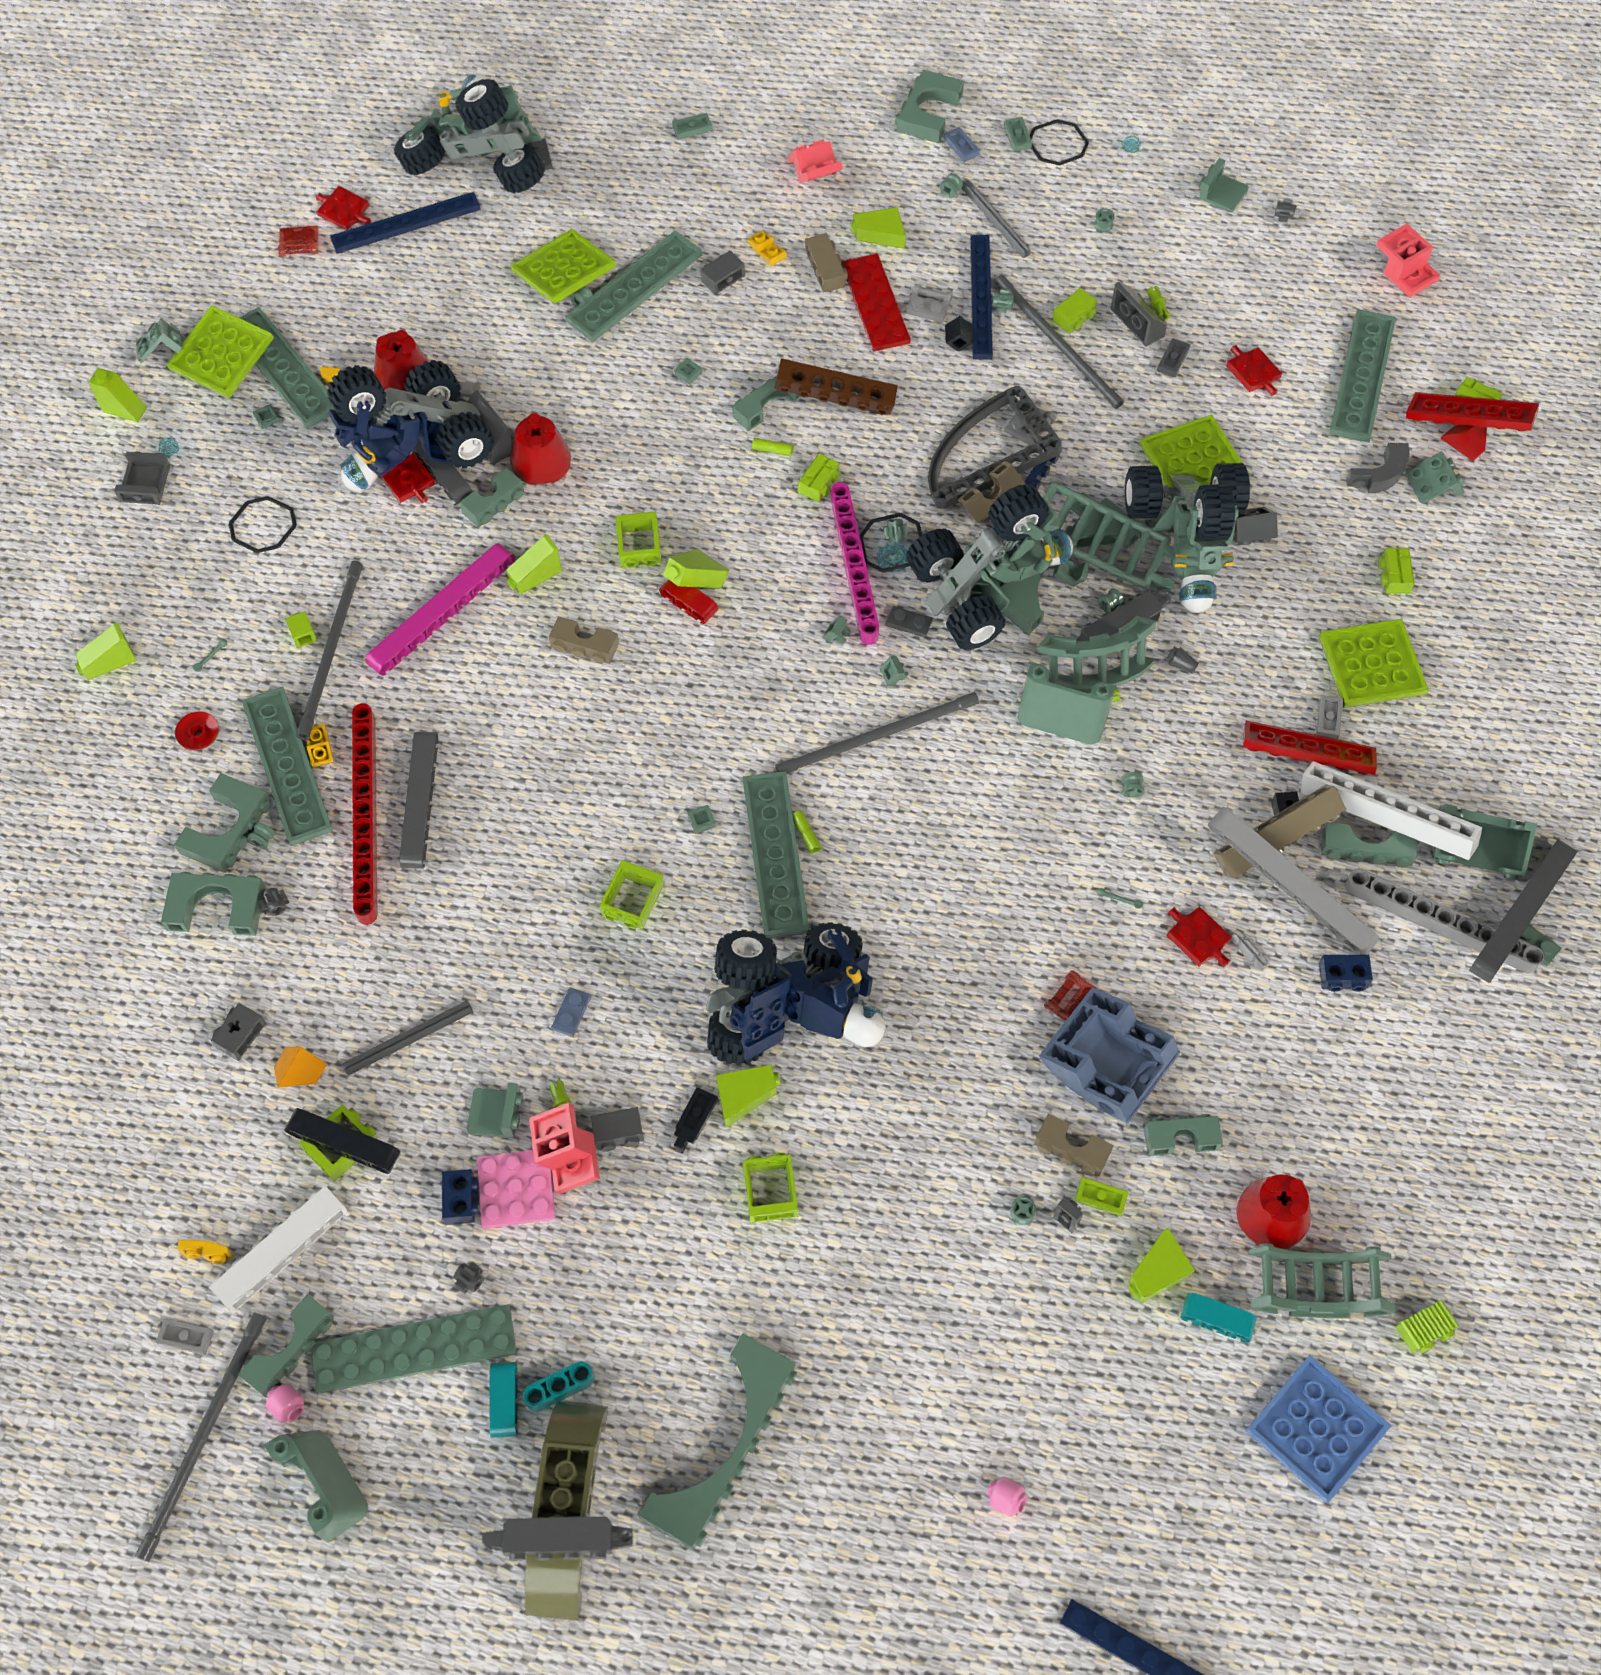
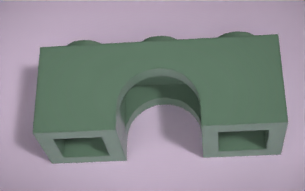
M507 467L491 478L492 487L495 491L493 495L482 496L474 491L460 502L462 514L478 528L483 524L489 523L494 515L498 512H503L511 502L519 500L523 493H525L522 480Z
M1201 1114L1196 1118L1177 1116L1173 1120L1153 1118L1146 1122L1144 1127L1148 1156L1172 1154L1175 1149L1174 1138L1179 1135L1187 1136L1193 1141L1195 1152L1219 1151L1223 1144L1219 1118L1210 1114Z

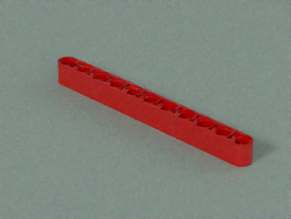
M360 703L352 710L353 910L360 923L369 925L375 922L378 915L376 722L371 707L366 703ZM369 849L366 853H361L363 850ZM369 869L366 873H361L363 870ZM365 889H370L367 893H361ZM370 909L369 912L361 914L362 911Z

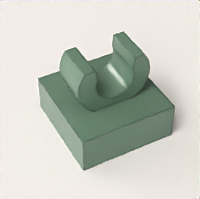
M839 616L831 621L822 638L828 642L834 639L838 643L846 642L847 639L842 636V633L845 635L851 633L850 628L845 626L848 620L843 616Z
M890 656L880 668L887 686L896 685L899 680H904L908 675V672L903 670L904 663L900 662L897 656Z

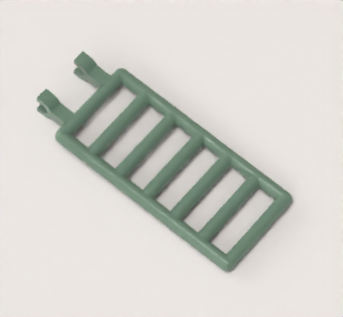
M1054 481L1050 484L1045 494L1049 504L1056 491L1067 496L1056 519L1060 527L1057 530L1050 531V534L1060 531L1075 500L1086 505L1071 536L1073 543L1072 555L1142 589H1147L1150 584H1153L1161 590L1164 589L1167 593L1170 592L1175 580L1156 574L1164 555L1171 559L1175 558L1173 547L1170 546V536L1160 531H1153L1151 527ZM1093 510L1105 514L1087 552L1075 546ZM1112 519H1115L1124 525L1106 561L1094 555ZM1132 527L1142 532V535L1125 570L1113 564ZM1151 536L1161 541V544L1144 579H1141L1132 573Z

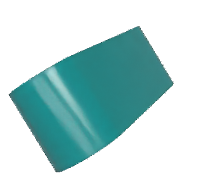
M1187 1293L1180 1316L1185 1322L1188 1320L1193 1321L1192 1324L1208 1330L1215 1329L1217 1330L1216 1333L1233 1339L1238 1337L1241 1339L1240 1341L1246 1343L1251 1342L1257 1320L1256 1315L1196 1293Z
M584 1361L576 1362L526 1387L523 1392V1400L530 1410L535 1412L542 1411L589 1388L594 1382V1372L588 1363ZM579 1371H588L589 1374L585 1380L579 1381L576 1379ZM559 1381L564 1382L565 1388L562 1391H553L555 1383ZM541 1393L542 1399L538 1403L534 1404L529 1401L532 1394Z
M517 1362L490 1364L489 1430L491 1438L511 1437L518 1434V1429H515V1424H518V1403H515V1398H518V1378H515V1373H518Z

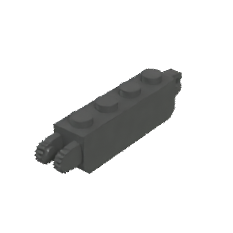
M1164 589L1153 594L1150 590L1143 594L1139 593L1130 602L1122 603L1111 613L1103 614L1094 623L1086 624L1076 641L1090 640L1089 637L1106 633L1109 635L1118 633L1119 628L1129 623L1135 616L1157 622L1159 621L1161 610L1170 603L1171 597Z
M606 1516L508 1519L503 1524V1530L486 1531L481 1539L488 1550L502 1551L506 1557L509 1556L510 1561H524L525 1556H536V1560L545 1561L552 1560V1555H563L565 1560H577L579 1555H590L591 1559H606V1554H613V1550L633 1547V1529L613 1526Z

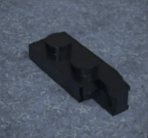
M698 1087L695 1089L675 1126L674 1136L678 1137L674 1143L675 1151L683 1154L688 1143L694 1144L718 1101V1096Z

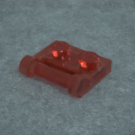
M318 225L280 228L278 245L280 257H285L286 254H318Z
M1070 970L1067 974L1066 981L1052 999H1048L1044 1004L1047 1010L1065 1022L1092 987L1096 988L1073 970ZM1075 984L1079 987V990L1066 1007L1062 1009L1059 1007V1003Z

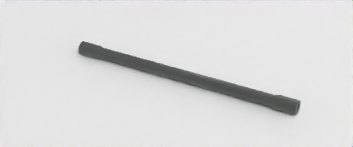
M999 275L995 279V284L1000 289H1009L1010 294L1014 295V303L1103 394L1104 398L1115 409L1121 407L1124 404V400L1098 376L1024 299L1004 275Z
M351 561L346 583L309 700L296 734L302 740L309 739L313 728L315 714L355 586L363 568L362 563L359 561Z
M972 692L951 702L814 752L775 764L776 771H786V774L801 767L946 714L979 704L978 696L975 692Z
M253 1312L244 1331L243 1338L135 1557L150 1562L169 1517L267 1317Z

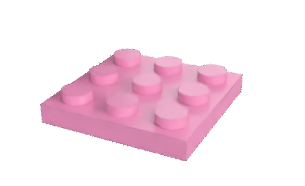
M533 1150L477 1157L483 1229L555 1220L551 1169L535 1164Z

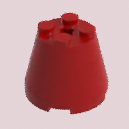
M399 330L380 336L376 341L374 373L384 390L393 388L405 391L406 377L410 376L409 372L416 369L415 366L418 364L422 365L425 361L429 362L415 340L405 330Z
M532 413L515 428L510 462L514 474L524 483L535 486L536 484L550 482L552 484L563 478L571 466V453L554 423L547 417Z
M1278 1174L1251 1183L1243 1191L1237 1203L1236 1214L1238 1224L1246 1236L1256 1243L1257 1246L1269 1243L1273 1244L1276 1248L1284 1250L1292 1248L1305 1237L1311 1224L1308 1192L1302 1180L1290 1175Z

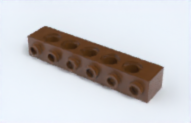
M781 358L774 389L783 393L798 394L801 397L816 398L822 402L829 401L840 406L855 407L861 411L868 410L879 415H891L895 405L898 385Z

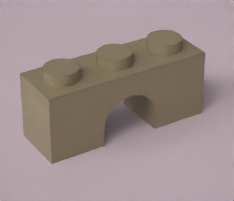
M1004 461L989 473L994 481V487L989 494L982 495L979 490L972 487L957 500L967 515L976 523L988 518V511L991 505L1001 494L1018 485L1025 484L1012 464Z
M558 616L549 635L550 645L554 650L570 652L578 658L587 657L599 664L611 663L619 645L618 633L597 628L592 637L583 639L578 637L580 630L577 621Z
M1048 1113L1034 1142L1037 1149L1046 1155L1052 1153L1058 1156L1059 1160L1066 1165L1071 1166L1074 1164L1080 1167L1081 1171L1086 1175L1100 1177L1114 1145L1091 1135L1086 1145L1081 1147L1073 1146L1066 1139V1133L1070 1124Z

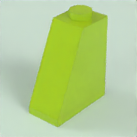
M898 207L853 214L850 230L851 234H855L857 241L905 248L906 234Z
M97 368L88 382L103 413L138 423L147 409V406L116 372Z
M547 534L540 538L507 569L508 579L506 581L511 590L516 589L519 595L562 572L558 548Z
M695 549L670 557L663 576L677 586L720 589L724 585L729 570L701 550Z
M118 623L110 626L75 654L78 660L75 666L79 674H84L87 680L136 661L130 644Z
M772 1065L716 1075L725 1127L732 1125L777 1094L776 1086H780L778 1072H773Z
M1169 1228L1164 1229L1128 1281V1290L1134 1299L1138 1298L1141 1304L1188 1279L1195 1271Z

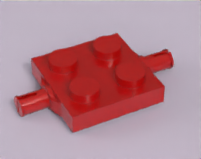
M338 186L328 197L320 192L316 195V200L323 203L316 211L317 215L340 228L349 230L358 222L365 225L371 223V219L364 216V212L370 206L369 201L341 186Z
M1237 345L1230 349L1236 357L1228 360L1226 367L1249 393L1264 388L1270 396L1278 392L1271 383L1281 378L1282 372L1259 347L1248 352H1242Z
M414 453L408 455L405 460L384 476L380 475L400 503L413 496H416L420 503L427 502L428 497L423 491L435 485L433 477Z
M1200 906L1185 916L1175 907L1168 912V915L1177 924L1168 931L1166 936L1198 967L1213 958L1223 967L1229 964L1231 960L1221 950L1231 941L1232 937Z

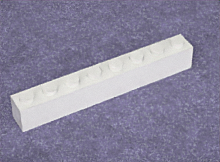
M1314 761L1303 774L1301 794L1307 796L1324 785L1335 786L1347 809L1345 810L1346 812L1467 860L1471 858L1478 847L1482 827Z

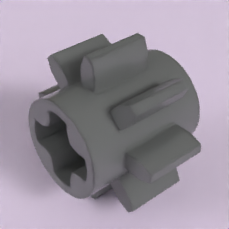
M1284 198L1283 202L1278 201L1274 216L1279 217L1278 221L1287 223L1288 219L1293 220L1297 206L1292 204L1293 200Z
M277 888L267 889L262 893L263 899L259 900L264 913H270L272 916L285 912V905L289 903L284 890L278 891Z
M473 1261L469 1266L466 1263L461 1264L453 1276L457 1280L454 1283L456 1288L464 1294L468 1290L473 1293L477 1291L484 1281V1277L481 1275L483 1272L482 1268Z

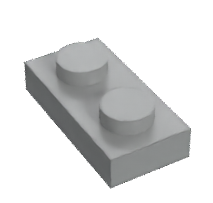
M1321 695L1316 735L1333 739L1339 738L1343 698Z
M164 1318L156 1343L170 1348L206 1355L214 1331L211 1328Z

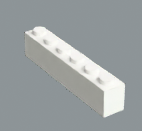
M326 1186L322 1189H317L311 1194L305 1204L297 1206L291 1212L289 1218L284 1222L276 1224L265 1239L258 1240L252 1246V1250L249 1253L236 1259L232 1265L233 1267L226 1273L219 1274L209 1288L232 1314L235 1313L346 1215L348 1211Z

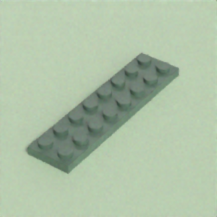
M676 230L593 294L592 297L565 316L566 322L590 341L594 342L702 256V249Z
M258 307L239 317L272 333L274 339L255 365L304 426L308 429L330 417L328 414L329 410L335 409L328 398L327 388L262 309Z
M1357 309L1329 434L1369 443L1396 317Z
M282 686L241 700L290 846L333 832L302 739L296 736L298 727L284 687Z
M786 771L742 776L764 934L766 938L807 934L810 929Z
M510 1304L315 1342L312 1346L315 1390L317 1394L517 1355Z

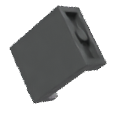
M139 451L126 452L125 457L128 465L122 485L116 484L114 490L119 501L124 503L160 505L171 466L166 455L161 453H142Z

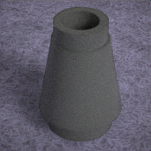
M1175 646L1166 659L1170 666L1192 674L1199 664L1181 647L1177 648Z

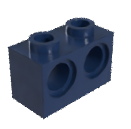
M1323 955L1319 961L1322 989H1329L1332 992L1352 989V991L1360 992L1368 989L1373 981L1370 955ZM1330 971L1337 973L1339 977L1332 976ZM1353 971L1360 973L1362 977L1354 975Z
M471 1169L442 1171V1219L445 1225L475 1223V1215H479L478 1200H475V1192L479 1191L478 1177H474ZM459 1182H467L463 1189H455ZM459 1205L467 1206L462 1213H456L455 1210Z

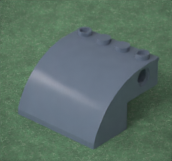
M1092 987L1039 1057L1046 1067L1069 1089L1101 1111L1128 1124L1179 1056L1180 1051L1174 1036L1138 1021L1131 1003Z

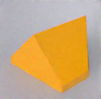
M285 1047L274 1066L277 1088L316 1085L327 1064L302 1047Z

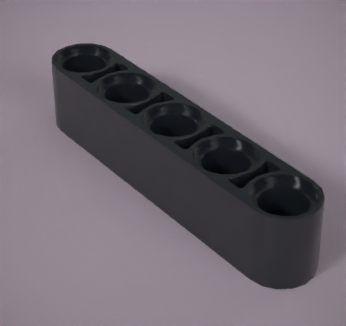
M295 1108L284 1129L286 1133L297 1139L385 1174L391 1173L401 1153L393 1145L300 1108Z

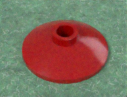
M202 711L185 715L175 728L176 740L182 747L189 750H200L208 747L216 740L219 733V725L215 717Z

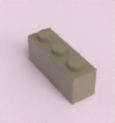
M827 233L805 238V252L823 293L844 288L845 280L848 278L847 271L841 266L840 255L835 253L833 240L829 239Z

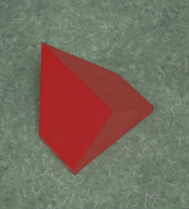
M1457 425L1442 435L1441 439L1471 461H1474L1486 450L1487 427Z

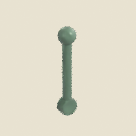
M221 639L219 645L200 663L194 664L193 669L196 672L201 671L202 666L222 647L227 646V640Z
M1103 888L1097 890V894L1100 897L1107 896L1134 905L1136 909H1140L1143 906L1141 900L1133 901L1106 892Z

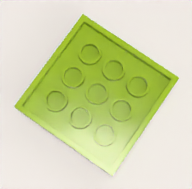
M570 229L510 266L513 273L550 302L556 304L588 283L593 282L601 275L608 273L616 267V263L613 258L574 229Z
M211 305L183 342L182 349L174 354L166 366L169 370L230 399L274 339V336L262 328Z
M1212 414L1142 438L1139 442L1152 466H1158L1164 485H1168V487H1173L1174 481L1171 479L1173 474H1191L1200 484L1206 485L1210 484L1211 475L1216 464L1243 463Z
M1402 619L1320 632L1318 637L1339 696L1343 698L1344 708L1426 695L1428 693V686Z

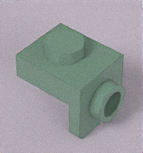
M1068 560L1061 565H1056L1053 576L1075 587L1080 582L1083 583L1086 580L1089 563L1085 561L1079 566Z

